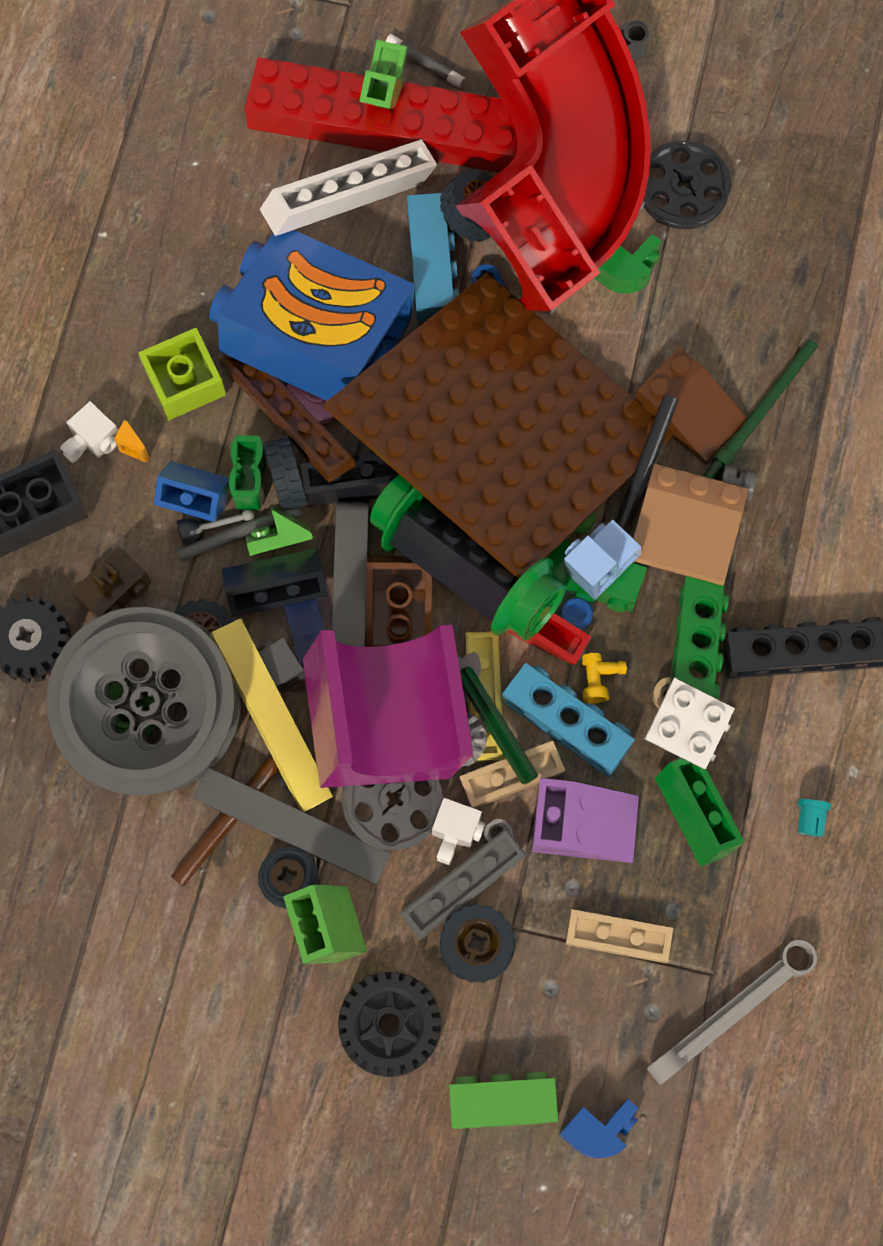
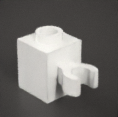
M89 401L67 421L74 437L64 442L60 449L71 463L77 461L86 449L99 459L104 453L108 454L116 448L117 444L114 438L118 429L111 420Z
M443 798L432 828L433 836L444 839L437 855V861L450 865L457 844L470 849L473 840L480 842L486 825L485 822L480 821L482 811Z

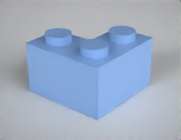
M614 520L607 526L602 523L590 536H587L583 541L580 539L575 540L565 551L567 556L564 558L567 574L596 600L641 555V546Z

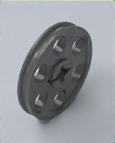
M427 780L429 791L425 796L415 792V781L373 784L370 788H365L361 785L343 786L341 800L345 819L354 834L374 848L392 851L412 847L423 841L432 832L442 804V790L439 780ZM398 790V795L395 799L399 804L386 808L389 802L386 793L391 794ZM360 802L367 804L371 811L370 818L366 822L359 821L354 813L356 805ZM415 810L421 811L426 817V823L422 829L414 828L410 822L411 814ZM386 823L392 824L397 831L396 838L391 843L383 840L381 836V828Z

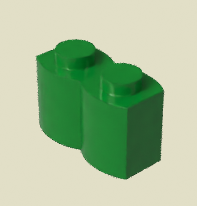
M236 435L231 445V459L234 467L229 477L230 492L236 509L260 510L265 497L262 477L266 470V457L262 441L259 436Z

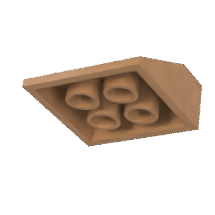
M654 464L633 538L641 546V555L634 562L723 586L749 489Z

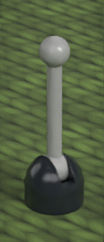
M246 509L242 514L200 524L192 518L176 520L182 545L197 541L203 530L242 520L246 522L251 521L255 518V513L251 509Z

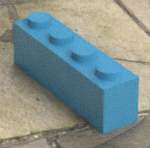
M443 193L407 195L417 322L427 321L459 295V288L453 289L452 279H457L456 260H450L449 251H455L454 232L447 231L448 222H445L444 214L440 208V196Z

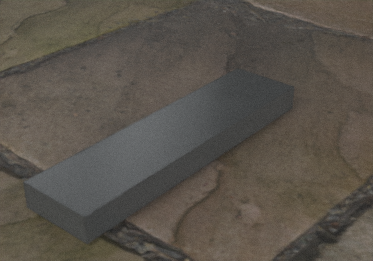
M506 828L399 914L419 940H421L447 920L455 911L457 912L525 858L527 854Z

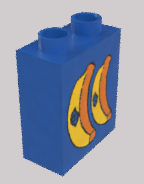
M292 230L275 236L273 233L266 244L253 241L246 250L241 262L240 275L243 276L235 289L227 285L222 286L215 295L209 312V319L218 323L219 352L327 401L397 345L411 322L415 284Z

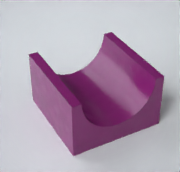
M439 625L434 631L420 638L404 643L378 647L345 645L335 640L334 630L320 631L303 658L320 788L450 779L474 755L453 625Z

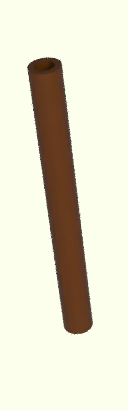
M272 755L266 759L246 784L247 786L262 792L277 774L279 769ZM222 813L171 877L184 887L238 820Z

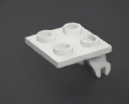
M673 678L644 739L706 769L709 762H713L716 757L713 753L723 732H728L730 728L728 722L735 708Z

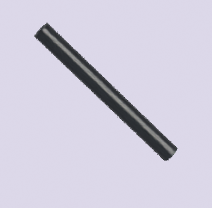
M663 395L615 520L627 534L679 402L678 399L669 395Z

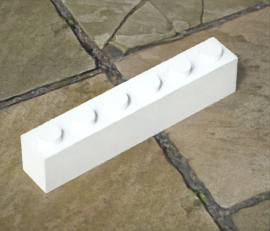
M421 139L272 189L260 211L274 235L278 236L423 185L437 164Z

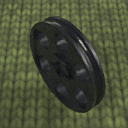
M674 141L658 147L650 154V169L659 168L664 172V176L660 179L648 177L643 200L645 202L644 209L652 218L671 228L694 229L710 223L723 211L730 193L731 178L725 162L714 150L693 141ZM676 152H683L688 156L689 160L685 163H677L673 160L672 155ZM710 163L716 167L717 171L712 175H707L701 171L700 166ZM679 181L683 184L689 182V189L685 186L678 187ZM710 190L716 191L721 199L717 202H709L704 197V193ZM656 195H662L667 198L668 204L663 207L655 206L651 198ZM685 206L692 207L696 211V216L685 218L680 214L679 210Z

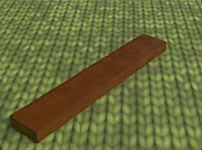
M228 355L219 359L222 368L282 433L288 436V439L329 483L355 467L354 458L278 378Z

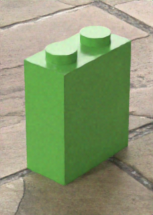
M313 884L283 896L303 964L339 963L368 952L347 886Z

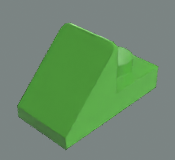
M270 504L276 528L270 529L269 526L253 529L251 535L245 536L250 556L313 539L309 525Z

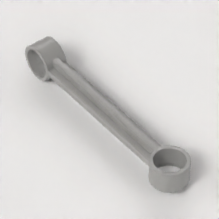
M794 940L787 944L781 950L778 962L646 1069L659 1086L790 978L802 977L811 972L817 963V953L814 947L804 940ZM797 946L807 952L809 964L806 969L795 970L789 966L786 959L789 948Z

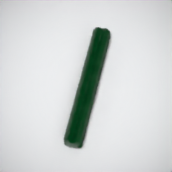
M467 666L461 669L460 674L464 692L517 778L525 785L534 781L538 777V773L473 668Z

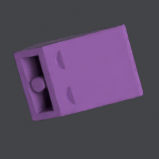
M540 778L532 852L633 863L639 796L573 781Z

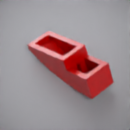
M555 613L544 627L528 640H523L512 630L506 631L539 650L572 665L577 663L591 636Z

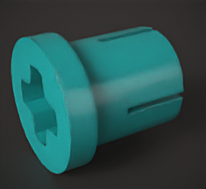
M798 799L797 806L800 807L797 833L813 837H824L827 811H831L832 804L819 800Z

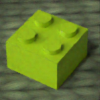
M197 328L138 352L143 368L168 421L226 396L222 379Z

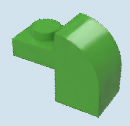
M382 40L376 41L371 69L365 72L359 102L394 109L404 80L402 76L409 47Z

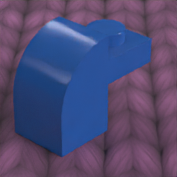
M627 1099L606 1124L603 1125L588 1110L582 1107L561 1131L559 1136L581 1155L594 1159L611 1157L621 1152L627 1146L616 1135L621 1132L625 1136L638 1121L634 1114L639 1108Z

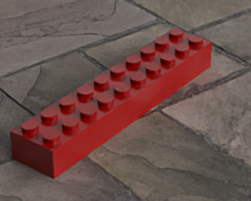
M262 57L257 58L244 109L248 129L378 152H385L422 139L436 162L493 172H501L505 169L516 154V130L501 98L403 82L394 109H388L359 102L365 75Z

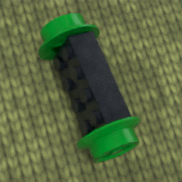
M401 475L395 477L387 485L374 504L370 515V522L383 532L382 548L387 552L399 550L492 622L491 631L493 634L501 635L508 630H512L523 640H528L544 627L560 605L566 587L551 576L553 569L552 559L549 557L540 559L518 579Z

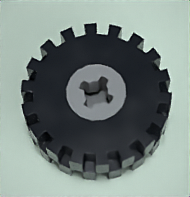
M28 595L20 596V602H16L14 598L6 600L9 604L7 608L4 609L0 605V670L15 681L17 678L23 683H30V678H34L36 682L44 681L43 675H51L56 659L67 642L72 638L69 632L71 629L59 609H56L54 604L48 600L45 603L38 596H34V599L30 600Z

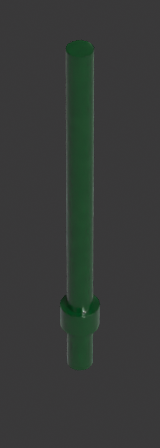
M810 339L807 340L725 448H720L712 458L713 463L704 473L703 477L716 480L724 470L725 464L732 465L735 461L734 455L818 348L816 342Z

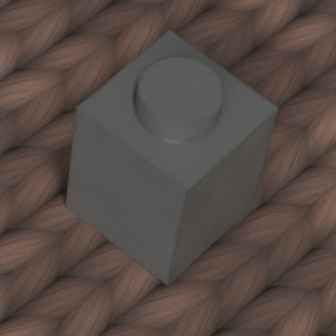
M284 638L277 642L276 640H270L258 649L280 694L305 679L303 668Z

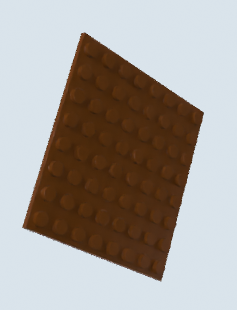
M488 273L484 274L323 405L325 410L518 579L534 563L544 557H548L634 474L655 419L632 395L533 311H528L518 298ZM669 429L661 448L674 436V433Z

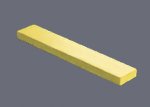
M241 618L211 632L209 635L224 656L231 678L299 810L305 812L332 798L333 796L328 787L320 788L317 765Z

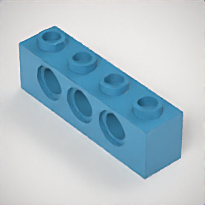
M525 663L502 693V703L610 778L633 746L635 739L631 737V731L621 723L615 722V724H612L603 717L605 714L597 706L591 703L587 705L576 698L577 694L570 687L564 684L558 686L549 679L550 675L537 665L531 667ZM543 692L550 696L551 702L547 705H539L534 701L533 696ZM566 711H571L577 715L578 721L575 724H566L561 720L560 715ZM598 730L604 734L606 740L603 743L595 744L589 740L588 733Z

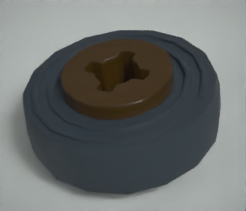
M294 847L279 848L268 854L261 863L258 872L259 888L265 899L274 906L284 909L287 908L283 896L313 884L318 885L319 883L318 868L312 857L303 850Z

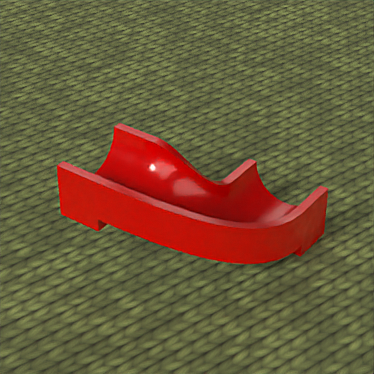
M509 0L498 9L460 31L461 36L493 84L510 114L517 135V151L513 160L505 169L458 203L456 207L462 216L468 217L479 224L504 252L514 268L522 287V297L519 298V301L528 311H552L599 275L598 268L614 254L627 237L637 219L645 197L651 154L648 113L640 78L632 55L616 21L609 11L616 6L613 0Z

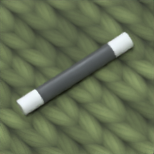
M389 34L386 42L409 47L407 58L459 89L463 87L466 81L465 77L395 35Z

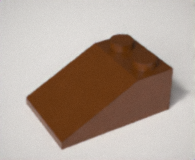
M677 347L640 386L635 396V400L654 417L664 394L678 399L679 402L668 429L674 433L673 438L704 464L709 462L747 419L706 369L680 347Z
M368 555L366 647L404 643L432 632L433 576L407 556Z

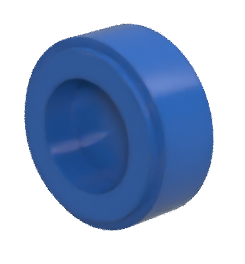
M571 598L562 605L560 617L583 631L591 624L593 609L586 600Z

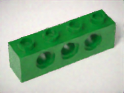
M685 576L680 588L671 682L673 678H676L718 700L720 683H715L716 672L720 673L723 662V653L718 652L719 642L723 643L726 631V623H721V615L727 611L729 594L724 593V585ZM696 611L705 612L709 618L700 617ZM693 641L703 642L706 648L697 647ZM689 671H698L704 678H695Z

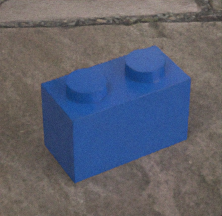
M170 461L157 476L153 504L215 522L227 506L230 489L229 478Z

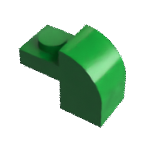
M651 234L633 255L619 246L614 254L598 268L600 274L594 279L609 290L617 293L628 294L640 291L649 284L651 269L661 258L659 251L662 241Z

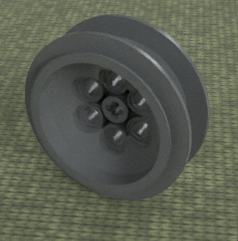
M131 607L112 611L82 627L67 642L56 659L47 689V715L50 729L58 748L69 764L92 783L107 790L128 795H151L176 790L204 776L208 767L212 769L226 753L236 733L240 719L241 695L231 678L224 656L209 635L210 632L189 618L151 607ZM144 659L149 665V671L145 677L139 678L135 674L134 667L139 660ZM176 670L181 677L180 684L176 688L171 689L166 684V675L170 671ZM115 682H120L124 689L122 697L118 700L112 699L109 693L111 685ZM146 693L155 699V703H151L149 706L150 710L141 704V700H145L147 697ZM181 702L187 708V716L184 720L178 722L172 715V709L177 703ZM122 714L126 715L130 720V727L125 733L119 732L116 728V720ZM153 725L158 726L162 732V737L156 744L151 743L147 737L148 729Z

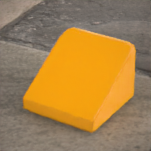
M124 420L114 438L119 451L140 461L148 462L150 458L145 446L129 423Z

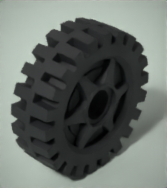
M394 971L378 972L377 974L365 977L347 993L339 1011V1037L349 1058L364 1071L381 1077L403 1076L421 1067L433 1054L441 1032L440 1011L431 992L414 977ZM387 1015H394L400 1021L398 1030L391 1034L384 1033L380 1029V1022Z

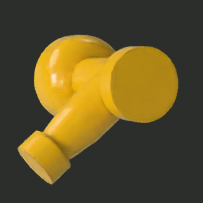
M599 653L583 655L582 664L586 665L588 687L582 693L583 702L586 704H599L610 699L609 691L605 686L601 685L600 675L626 674V662H602V656Z

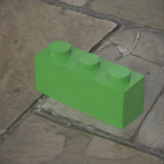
M547 1072L526 1073V1080L512 1081V1074L491 1075V1082L477 1083V1076L457 1077L456 1084L449 1085L452 1129L558 1122L555 1078H547Z

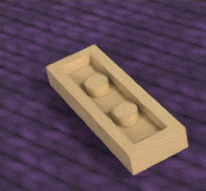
M550 741L524 751L538 773V777L529 784L525 785L519 781L506 759L460 776L459 779L470 807L475 809L537 785L540 778L552 779L565 774V768L554 742Z
M572 909L565 945L667 964L673 928Z

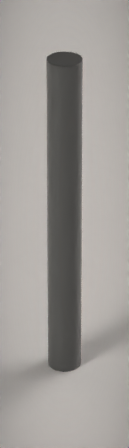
M299 507L284 511L293 517L302 515ZM271 512L178 548L177 552L180 560H186L248 536L253 529L264 526L271 527L275 525L273 514Z

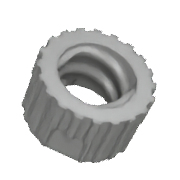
M496 818L492 819L485 826L483 833L484 842L488 843L492 840L491 831L495 828H502L503 830L507 828L512 836L514 832L512 830L513 827L506 820Z

